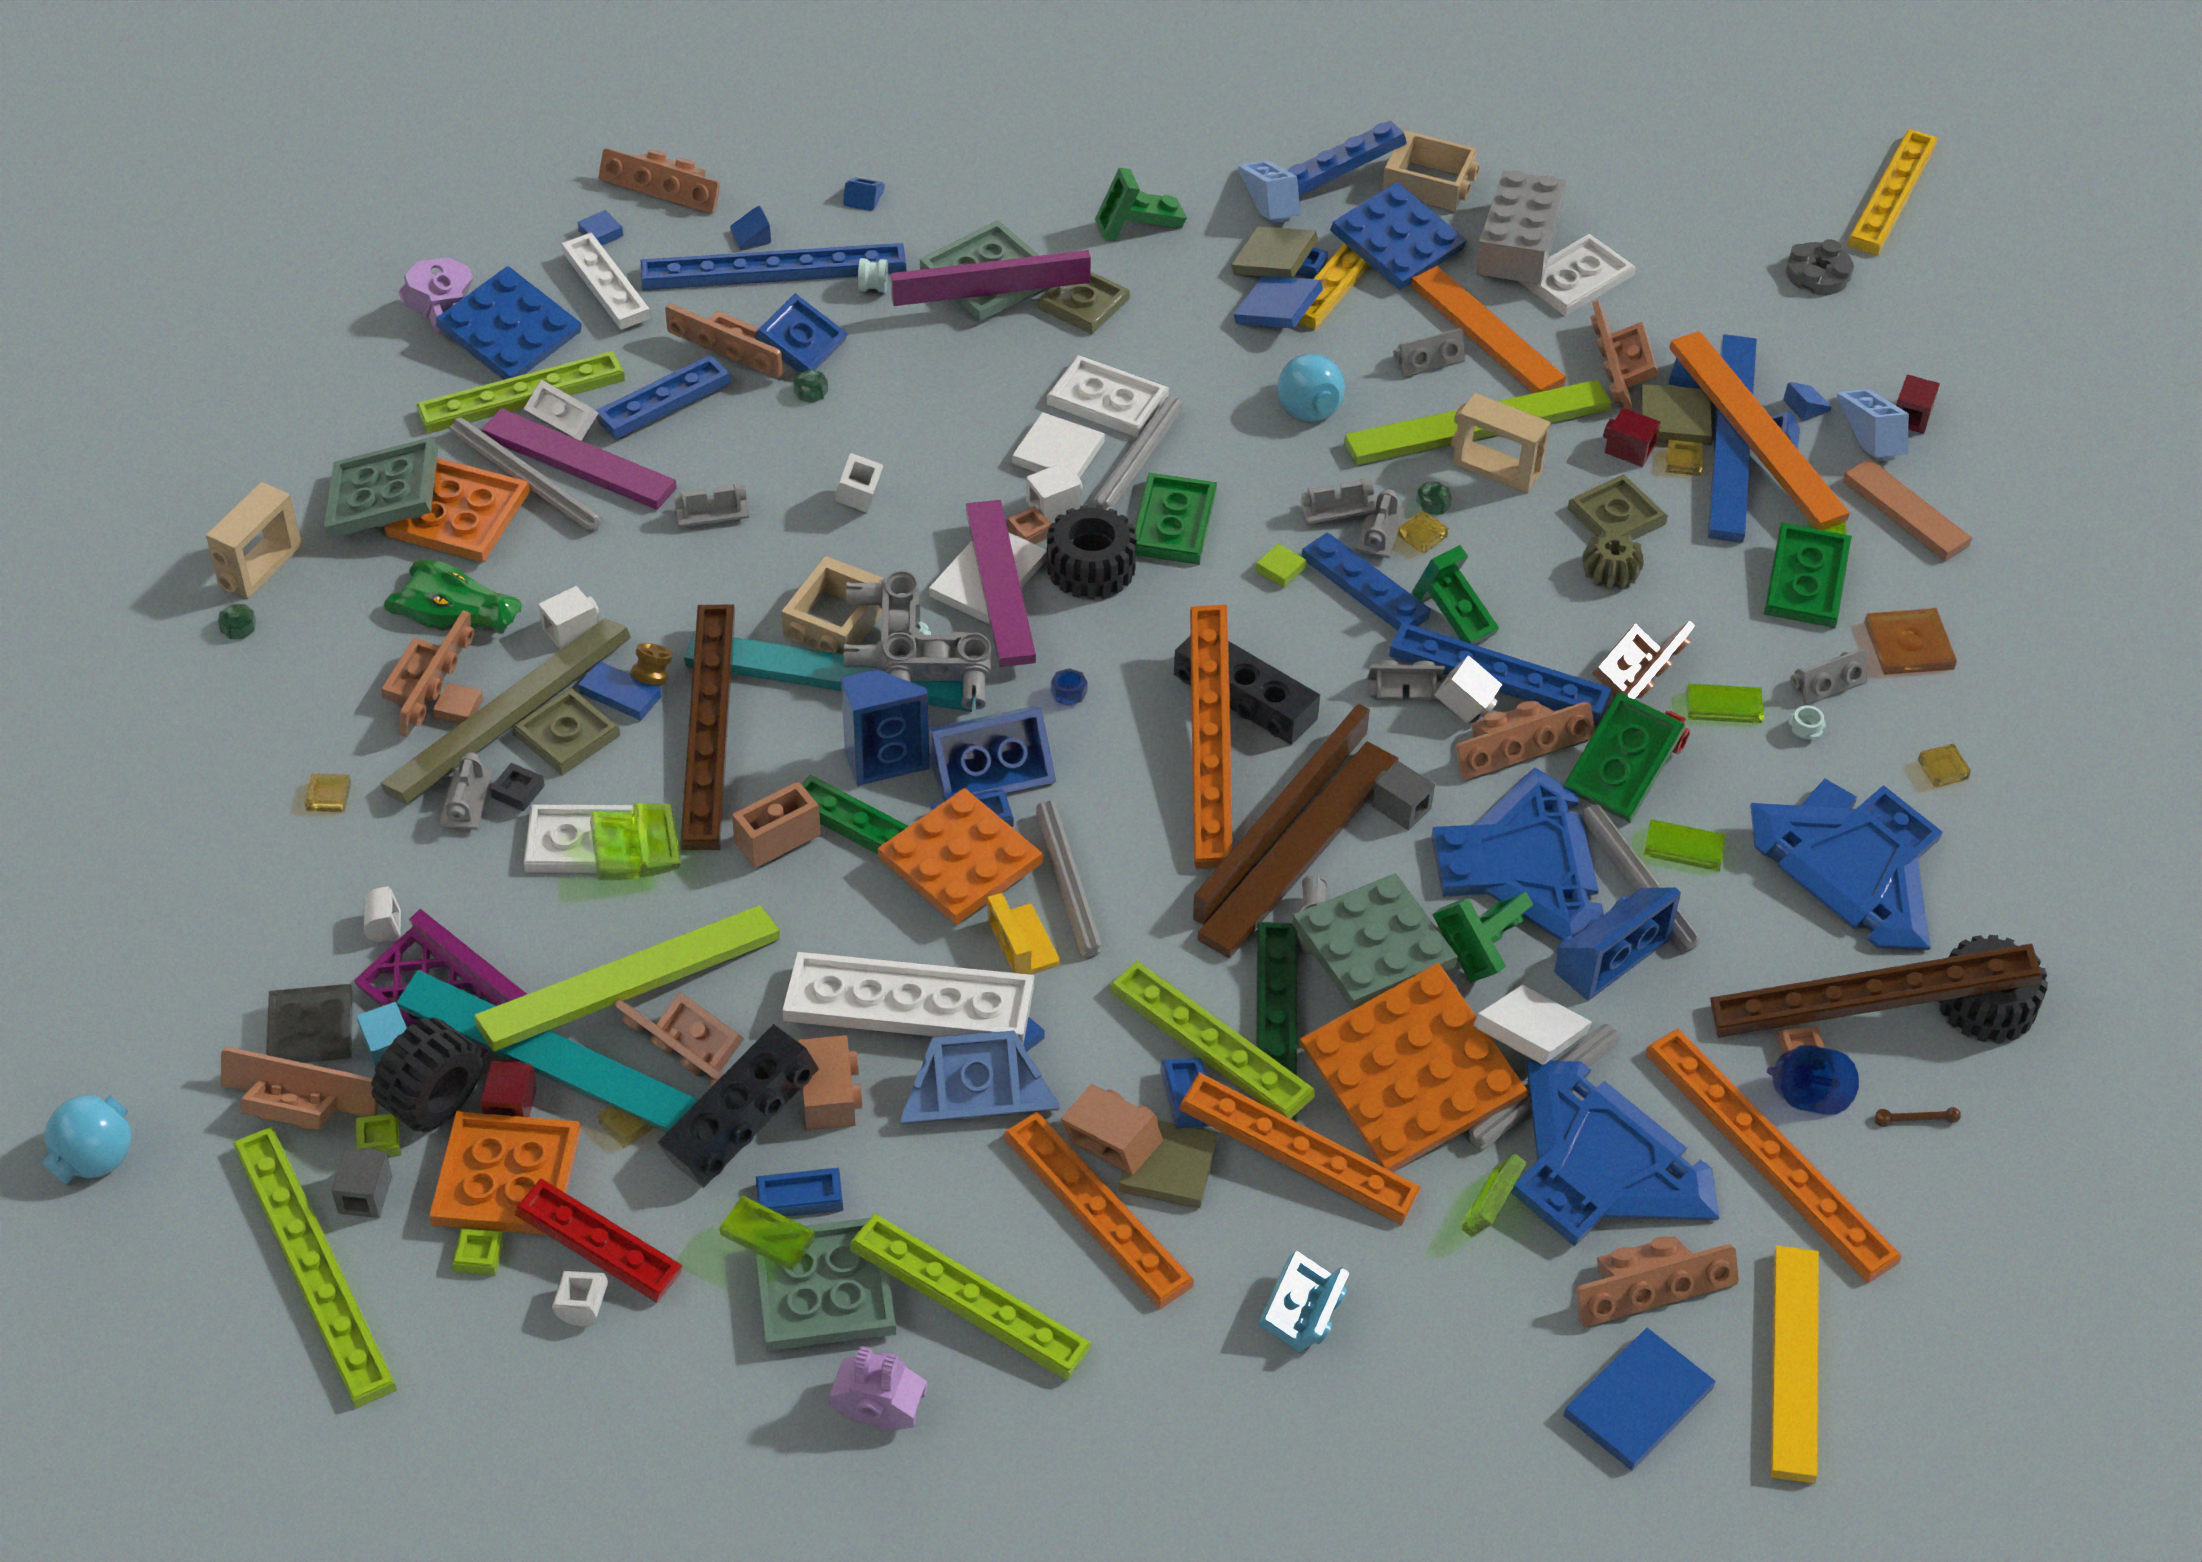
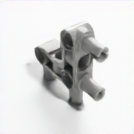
M895 571L889 574L887 578L880 580L879 583H846V605H879L882 608L881 641H878L877 645L844 644V668H877L909 682L963 681L962 706L965 709L972 710V697L975 696L976 710L985 707V680L991 674V645L986 636L975 632H952L950 635H924L923 632H919V628H916V624L920 622L917 578L908 571ZM896 655H905V657H901V658H898V657H895V656H896ZM977 655V656H980V657H978V658H971V657H969V656Z

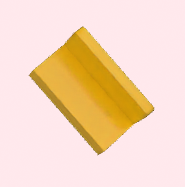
M1003 893L987 897L988 923L1013 973L1032 975L1059 966L1060 958L1032 904H1025L1010 909Z

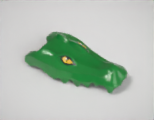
M432 560L415 561L409 569L412 577L402 591L390 594L384 601V607L388 612L404 614L426 627L435 625L440 630H445L448 625L453 626L464 610L470 613L471 627L474 630L477 625L483 628L491 626L497 630L498 634L505 632L507 626L514 622L516 614L521 612L522 608L519 599L506 594L496 593L474 581L454 566Z

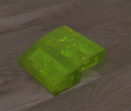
M634 803L631 813L592 812L590 827L598 880L644 878L680 868L681 858L671 804Z

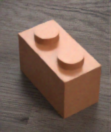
M799 781L732 814L735 844L754 868L821 835L819 805Z
M847 1035L798 1040L799 1043L806 1047L819 1067V1070L812 1076L808 1084L802 1087L806 1130L856 1126L855 1109L862 1108V1095L860 1084H852L851 1076L859 1075L857 1050L849 1051Z
M1090 1084L1061 1117L1071 1144L1132 1176L1164 1141L1157 1124L1158 1119L1149 1108L1143 1105L1137 1107L1125 1101L1114 1090L1108 1089L1105 1091L1093 1084Z

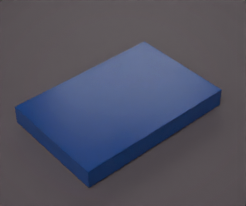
M1647 1327L1565 1408L1563 1416L1633 1471L1713 1390L1716 1381Z

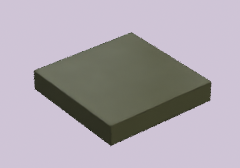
M1257 226L1232 263L1233 273L1247 276L1293 278L1318 241L1316 230Z
M1090 271V283L1050 288L1038 299V309L1087 333L1093 334L1130 299V290Z
M1642 384L1641 414L1661 421L1657 441L1710 445L1712 437L1711 400L1702 389Z
M1624 474L1570 499L1568 503V509L1596 537H1599L1602 531L1609 535H1614L1618 531L1619 536L1622 537L1631 535L1633 541L1666 525L1668 515Z
M569 688L513 726L514 735L562 776L620 736L619 726L572 688Z
M1158 1120L1157 1124L1164 1141L1133 1176L1122 1171L1119 1192L1201 1208L1218 1141V1133L1193 1127L1176 1128L1173 1123Z

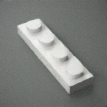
M592 232L562 243L563 254L620 330L651 319L650 308Z

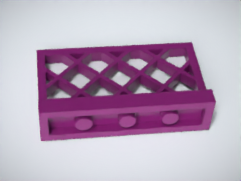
M419 909L409 918L412 927L354 980L357 987L381 1007L397 1002L407 986H401L402 972L422 970V972L429 975V969L447 967L450 970L449 981H445V983L461 990L474 989L476 997L482 1000L485 998L495 1006L527 995L526 992L422 909ZM414 942L423 948L422 960L402 962L403 953ZM394 973L393 987L376 989L371 985L380 974ZM399 1009L407 1028L412 1024H417L414 1019L422 1020ZM476 1045L482 1052L481 1057L489 1051Z

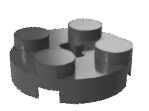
M1827 239L1823 242H1809L1792 246L1786 274L1789 280L1800 289L1803 284L1812 288L1811 293L1831 295L1841 292L1846 288L1847 282L1851 280L1854 264L1851 257L1841 249L1839 242Z

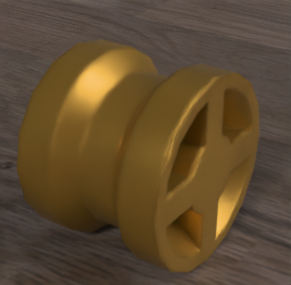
M654 643L638 644L635 653L638 661L632 666L631 676L642 683L650 685L665 684L668 677L666 666L672 661V651Z

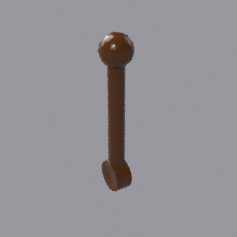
M1950 1107L1946 1111L1891 1113L1889 1110L1879 1109L1875 1114V1123L1881 1127H1886L1893 1121L1946 1119L1950 1123H1956L1961 1118V1112L1956 1107Z

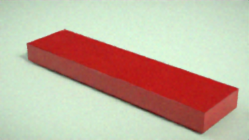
M542 1178L539 1179L516 1207L515 1216L656 1303L659 1302L681 1273L683 1265Z

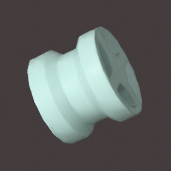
M860 258L858 290L866 292L868 289H876L879 293H886L888 261L880 259L878 262H870L868 259Z

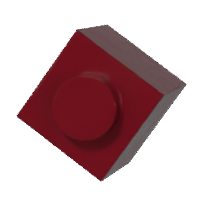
M1906 375L1896 406L1909 414L1908 430L1922 434L1925 433L1940 383Z
M1622 407L1615 420L1610 418L1604 429L1603 438L1607 439L1605 454L1643 467L1656 447L1661 421Z
M492 1060L481 1097L483 1113L529 1117L537 1090L533 1065L524 1064L519 1061L503 1062Z

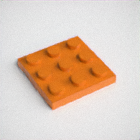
M437 458L431 513L424 514L418 518H408L392 522L384 526L386 537L484 563L530 493L529 482Z
M966 788L960 790L878 848V858L955 925L987 904V897L1002 893L1043 863V853Z
M456 1111L429 1215L431 1225L546 1235L515 1216L516 1207L540 1178L567 1194L581 1134L580 1122Z

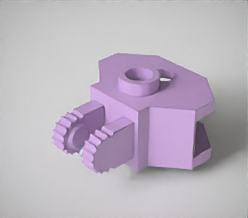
M450 257L417 261L405 274V284L400 288L399 296L403 305L423 313L424 319H430L436 334H443L444 332L436 327V318L467 295L473 276L469 266ZM438 268L442 272L433 274L431 269Z
M861 1346L856 1357L843 1359L829 1394V1404L851 1420L892 1431L914 1428L919 1401L925 1397L927 1392V1381L905 1367V1362L898 1360V1355L891 1353L873 1354L872 1348Z

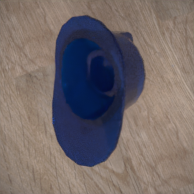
M1800 1045L1795 1049L1788 1050L1780 1055L1774 1067H1768L1766 1071L1767 1074L1772 1076L1774 1089L1778 1095L1786 1100L1790 1106L1798 1110L1825 1115L1838 1114L1851 1105L1859 1089V1074L1855 1063L1848 1055L1837 1050L1813 1045Z

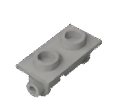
M1460 328L1398 345V349L1393 350V357L1397 363H1402L1403 376L1465 361L1463 329Z
M1364 479L1341 483L1340 492H1335L1333 485L1308 488V492L1302 493V498H1300L1307 524L1376 512L1372 498L1374 494L1372 481L1365 482Z
M736 483L730 486L713 488V495L707 496L706 489L681 491V495H674L678 526L686 527L749 518L745 486L738 487Z
M1385 489L1378 494L1377 502L1374 501L1376 512L1366 514L1355 551L1390 558L1405 508L1398 506V497L1395 491Z
M1863 648L1852 653L1845 651L1839 657L1807 669L1799 668L1795 670L1794 675L1790 677V681L1795 689L1800 688L1803 690L1804 704H1810L1866 683V649Z
M1383 660L1376 664H1370L1367 680H1369L1368 694L1375 695L1376 699H1402V686H1409V699L1435 700L1434 694L1442 684V682L1436 681H1441L1445 666H1435V663L1430 661H1418L1413 663V665H1398L1396 661Z
M465 754L459 760V766L454 769L439 827L478 830L493 769L483 768L480 757L477 754Z

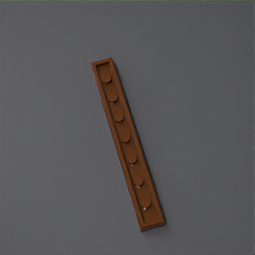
M734 604L698 605L680 842L682 850H720L735 626Z
M1358 704L1352 709L1194 894L1193 920L1204 925L1367 735L1369 708Z
M1366 741L1198 931L1197 940L1230 959L1255 931L1258 922H1262L1374 794L1372 787L1377 776L1382 771L1388 772L1398 762L1399 758Z
M2031 943L1710 997V1002L1719 1038L2042 984V974L2033 944Z

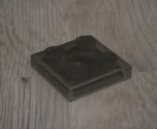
M351 984L269 991L266 1055L301 1063L352 1058L353 991Z

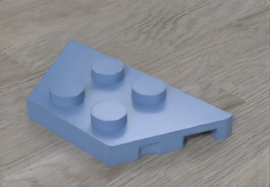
M1014 1030L932 1037L925 1059L918 1072L905 1109L902 1112L901 1125L1035 1113L1036 1111H1059L1060 1107L1059 1101L1050 1091L1041 1076V1072L1027 1054L1024 1045Z

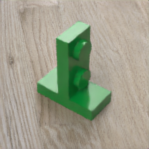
M1118 168L1095 217L1103 238L1116 241L1125 220L1182 228L1187 219L1177 198L1170 195L1146 194L1140 191L1131 169Z
M1459 545L1432 558L1411 593L1421 602L1432 598L1459 639L1475 645L1495 635L1499 630V626L1460 571L1468 555L1462 546Z
M1525 891L1497 902L1479 917L1467 897L1439 908L1432 916L1447 943L1458 956L1457 961L1467 979L1472 983L1495 975L1506 967L1494 943L1502 938L1501 930L1511 929L1523 921L1521 915L1532 907L1533 903Z

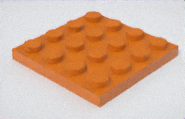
M1439 962L1300 1038L1301 1047L1379 1165L1392 1172L1527 1096L1526 1087L1491 1037L1473 1026L1477 1018Z

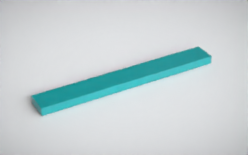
M696 631L693 632L684 656L685 666L693 667ZM734 637L732 674L841 691V677L877 669L867 667L844 668V654ZM911 681V683L926 688L928 705L973 711L976 701L975 696L972 697V710L965 709L962 706L963 681Z
M417 970L396 1002L398 1008L420 1019L427 1018L429 1020L435 1017L443 1020L474 1044L493 1052L475 1026V1014L496 1006ZM549 1030L493 1052L510 1061L532 1064L534 1072L665 1133L699 1100Z

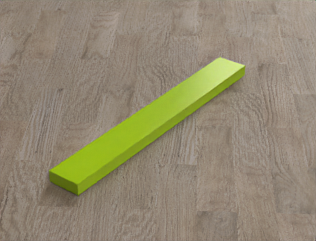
M1598 379L1498 401L1551 423L1610 411L1612 403ZM1457 410L1345 434L1344 444L1356 466L1449 446L1457 431L1458 424L1454 422ZM1475 426L1473 440L1497 434Z
M758 905L475 1014V1026L494 1052L612 1006L618 998L622 1001L775 942L779 940L780 930L762 906Z
M270 1126L232 1142L240 1163L355 1409L397 1391L388 1367L273 1127Z

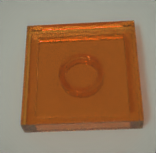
M1937 608L1866 614L1864 623L1884 675L1955 669L1957 659Z

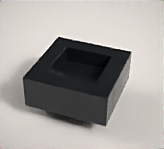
M510 763L490 787L491 798L524 812L545 786L544 778L540 774Z

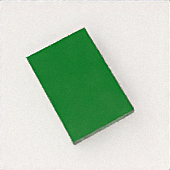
M1148 472L1134 527L1135 534H1137L1136 555L1200 565L1217 492V482Z
M1781 522L1764 615L1836 628L1852 536Z
M1618 691L1563 786L1576 792L1577 797L1593 805H1600L1603 810L1631 823L1686 729L1685 723Z

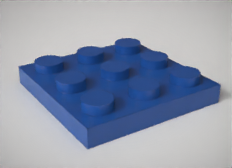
M1399 182L1394 183L1334 220L1330 231L1399 290L1409 285L1413 277L1442 264L1462 251L1467 242L1462 235Z
M509 266L503 268L436 318L437 328L503 380L529 372L579 334L582 326L580 321Z

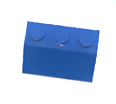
M879 669L841 677L845 754L856 785H864L930 769L928 693L926 688Z
M1031 706L929 728L930 762L944 802L963 788H966L975 796L1004 790L1005 793L1056 782L1042 708Z
M1676 887L1640 888L1628 898L1626 896L1621 897L1609 912L1602 917H1594L1588 922L1583 931L1575 937L1568 936L1559 944L1556 950L1557 959L1554 973L1589 1001L1670 940L1681 891Z

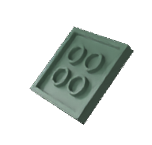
M997 220L921 258L920 270L1040 255ZM1043 289L954 300L978 321H982Z
M434 437L335 461L333 463L324 529L328 537L351 535L357 531L376 526L383 527L392 522L408 518H418L424 514L431 513L438 445Z
M1396 873L1293 914L1292 925L1352 1010L1438 962L1444 971L1456 967L1458 956Z
M870 1218L753 1232L766 1351L896 1335L889 1274L850 1250L851 1241Z

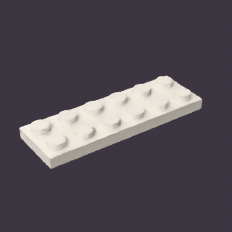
M797 952L782 1010L783 1021L934 1037L1014 1030L1022 1044H1024L1034 990V975Z

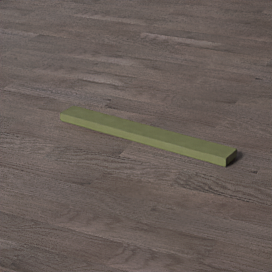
M605 618L380 782L384 793L406 804L411 802L457 768L459 760L465 754L477 753L597 664L598 661H601L631 638L628 628Z

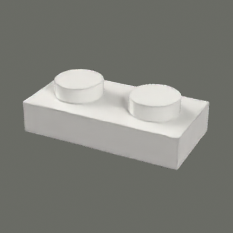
M543 380L540 381L524 407V410L580 441H582L598 415V412Z

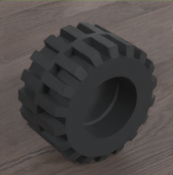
M1088 505L1080 506V509L1077 510L1074 508L1066 510V515L1059 514L1055 518V523L1050 524L1047 534V573L1051 575L1052 583L1060 585L1059 590L1064 593L1072 592V596L1077 598L1081 596H1087V599H1095V596L1107 598L1110 597L1111 592L1116 594L1121 592L1123 585L1128 586L1131 583L1132 576L1135 575L1137 534H1135L1133 524L1128 523L1126 516H1118L1116 510L1111 508L1105 510L1103 506L1095 505V508H1088Z
M1981 935L1973 936L1971 942L1966 939L1960 942L1958 948H1953L1949 957L2017 945L2014 944L2015 940L2007 937L2006 940L1998 939V935H1989L1988 939H1984ZM2037 957L2038 964L2040 966L2041 960ZM2040 967L2042 984L2002 990L2001 992L2003 993L1990 992L1937 1001L1941 1003L1939 1010L1943 1016H1949L1948 1023L1953 1028L1960 1027L1962 1029L1961 1033L1967 1037L1972 1034L1978 1037V1041L1986 1042L1987 1039H1993L1994 1043H2003L2005 1037L2013 1041L2019 1038L2020 1033L2026 1034L2035 1022L2048 987V982L2045 981L2047 977L2046 970Z
M435 1017L429 1020L427 1018L422 1019L416 1025L412 1024L406 1028L401 1035L399 1034L383 1053L381 1060L375 1068L376 1073L372 1078V1097L376 1099L375 1101L413 1131L419 1132L421 1130L422 1132H427L433 1127L436 1129L446 1120L452 1118L473 1093L482 1072L480 1070L483 1065L482 1052L473 1042L443 1020Z

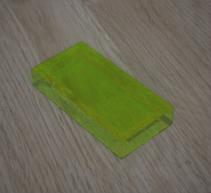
M1706 684L1687 685L1688 720L1762 724L1764 708L1761 687Z
M1650 819L1643 856L1720 871L1726 834Z
M1514 1154L1493 1167L1463 1220L1461 1230L1470 1237H1474L1493 1224L1524 1169L1526 1161L1517 1154Z
M743 1195L719 1226L720 1235L793 1271L815 1240V1231Z

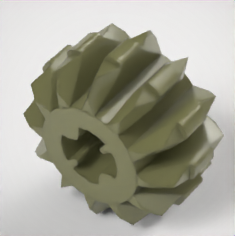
M1602 531L1599 537H1591L1586 550L1583 551L1582 557L1585 577L1593 578L1595 585L1606 584L1608 590L1613 585L1624 589L1627 583L1635 584L1644 564L1641 544L1633 542L1631 535L1619 536L1618 531L1614 535H1609Z

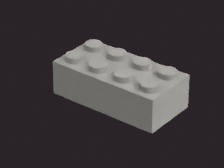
M1503 170L1479 241L1477 275L1541 285L1563 214L1567 180L1557 179L1549 175L1537 176L1525 174L1521 171Z

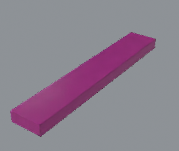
M1089 250L891 273L893 306L1090 283L1091 256Z
M502 408L481 429L483 433L501 446L656 510L677 489L676 480Z
M1001 500L966 503V516L999 667L1036 663L1035 648Z

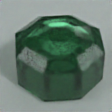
M809 369L800 372L793 381L794 392L799 400L812 403L824 399L828 392V380L819 371Z
M1438 481L1426 482L1417 490L1416 502L1419 510L1429 515L1444 514L1450 508L1452 495L1448 486Z
M230 604L219 612L218 624L221 633L229 639H244L255 631L256 618L254 611L247 605Z

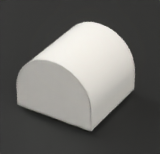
M389 886L373 889L364 898V934L368 939L378 943L397 941L401 937V909Z
M564 1271L552 1305L556 1316L562 1321L575 1326L593 1325L596 1322L608 1285L605 1274Z

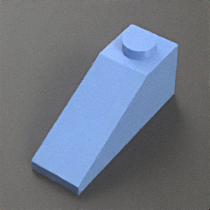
M1269 160L1238 165V172L1262 216L1271 220L1272 223H1284L1291 220L1290 216L1301 215L1296 175Z
M1870 389L1837 392V400L1864 451L1878 461H1890L1895 459V455L1908 454L1909 414Z

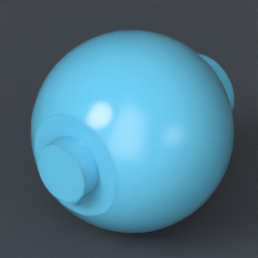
M1303 354L1289 361L1282 369L1277 383L1278 398L1282 407L1292 417L1304 422H1318L1333 415L1340 407L1345 395L1344 376L1340 368L1331 359L1320 354Z
M81 1095L65 1101L55 1109L46 1124L44 1143L46 1144L48 1155L41 1163L66 1185L74 1176L93 1179L112 1172L123 1162L130 1149L132 1140L131 1126L123 1118L129 1111L110 1095L105 1101L97 1095Z

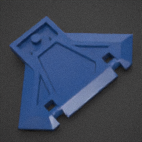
M1534 767L1475 825L1433 827L1431 838L1442 896L1488 894L1497 901H1502L1526 891L1533 906L1521 916L1560 941H1563L1568 936L1575 937L1584 930L1591 919L1596 916L1602 917L1604 915L1602 904L1589 902L1588 896L1598 894L1599 890L1581 814L1569 813L1568 807L1578 805L1576 792L1564 787L1562 783ZM1545 810H1553V812L1546 813ZM1565 899H1573V902H1565Z
M1884 785L1856 809L1751 803L1754 848L1762 855L1766 856L1772 851L1779 855L1782 860L1777 864L1778 868L1853 929L1863 923L1872 931L1867 940L1877 948L1930 950L1918 859L1940 840L1943 831ZM1786 839L1790 840V841H1791L1792 843H1794L1796 846L1793 848V847H1792L1789 843H1787L1785 840H1786ZM1875 912L1879 913L1885 920H1882Z
M1535 1060L1526 1061L1537 1162L1513 1184L1510 1193L1574 1247L1603 1218L1719 1220L1713 1171L1708 1164L1701 1159L1694 1166L1681 1157L1687 1150L1686 1146L1606 1081L1595 1087L1585 1079L1590 1074L1591 1069L1581 1061L1550 1060L1543 1065ZM1572 1092H1577L1580 1096L1584 1098V1100L1581 1101ZM1671 1169L1681 1178L1678 1180L1668 1170Z

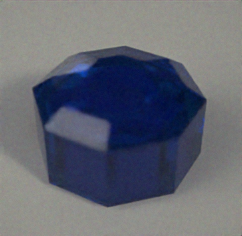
M1068 668L1056 672L1051 680V693L1057 702L1066 705L1082 702L1087 694L1088 682L1083 672Z

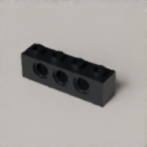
M1191 635L1175 649L1173 674L1183 683L1190 685ZM1228 641L1230 709L1237 712L1242 718L1264 728L1272 736L1279 737L1292 745L1318 720L1320 694Z
M773 1024L657 1143L672 1164L704 1188L714 1177L723 1171L724 1167L743 1147L753 1140L754 1136L770 1119L776 1116L783 1106L802 1087L808 1084L812 1076L819 1070V1067L805 1046Z

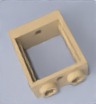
M1404 130L1407 144L1395 149L1388 160L1384 171L1382 191L1399 182L1422 203L1456 212L1460 201H1466L1471 186L1470 181L1475 182L1478 176L1480 163L1475 162L1477 148ZM1413 163L1459 176L1456 182L1408 171V168Z
M1474 393L1466 404L1462 403L1455 414L1454 422L1458 426L1451 441V448L1454 449L1452 464L1528 494L1542 474L1551 422ZM1474 427H1479L1522 444L1520 460L1473 442Z
M260 482L206 534L219 586L229 593L234 592L247 599L302 546L291 495L264 482ZM262 530L264 538L244 556L242 549Z
M825 556L781 611L783 636L795 643H801L819 651L844 654V644L860 645L882 616V608L879 605H859L843 627L807 613L824 592L846 600L847 582L879 583L883 578Z

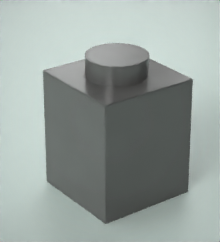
M1399 761L1388 772L1382 771L1373 783L1374 798L1372 807L1408 831L1432 808L1435 784Z
M345 1148L332 1187V1194L338 1214L380 1218L392 1179L387 1153L371 1148H363L361 1150Z

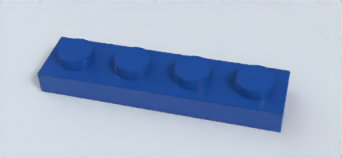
M1391 120L1379 123L1373 129L1359 136L1347 139L1343 144L1330 150H1324L1306 162L1291 166L1287 171L1297 176L1299 196L1407 144L1404 132Z
M710 354L595 410L598 412L596 420L616 440L730 384V373Z
M1328 532L1302 549V557L1306 559V563L1397 631L1402 622L1418 627L1429 619L1431 608Z

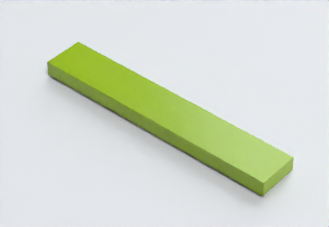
M614 351L422 401L416 403V407L426 433L430 434L450 428L454 424V420L459 417L471 423L493 417L501 408L509 412L523 409L541 380L571 396L625 381V375Z
M1138 960L1110 984V991L1113 995L1264 1106L1291 1119L1315 1097L1313 1087Z
M876 1213L871 1216L851 1241L850 1250L1066 1381L1070 1379L1090 1351L1092 1344L1090 1341Z

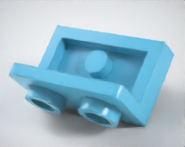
M1295 1251L1288 1256L1257 1325L1298 1352L1303 1351L1313 1343L1320 1344L1332 1327V1322L1329 1321L1332 1311L1340 1305L1346 1295L1347 1288L1344 1287V1283L1349 1271L1340 1267L1330 1274Z

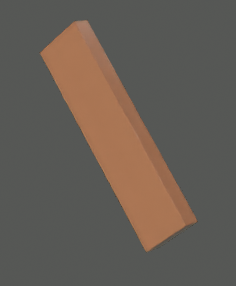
M1870 458L1845 473L1844 483L1944 561L1970 546L1972 540L1970 535Z

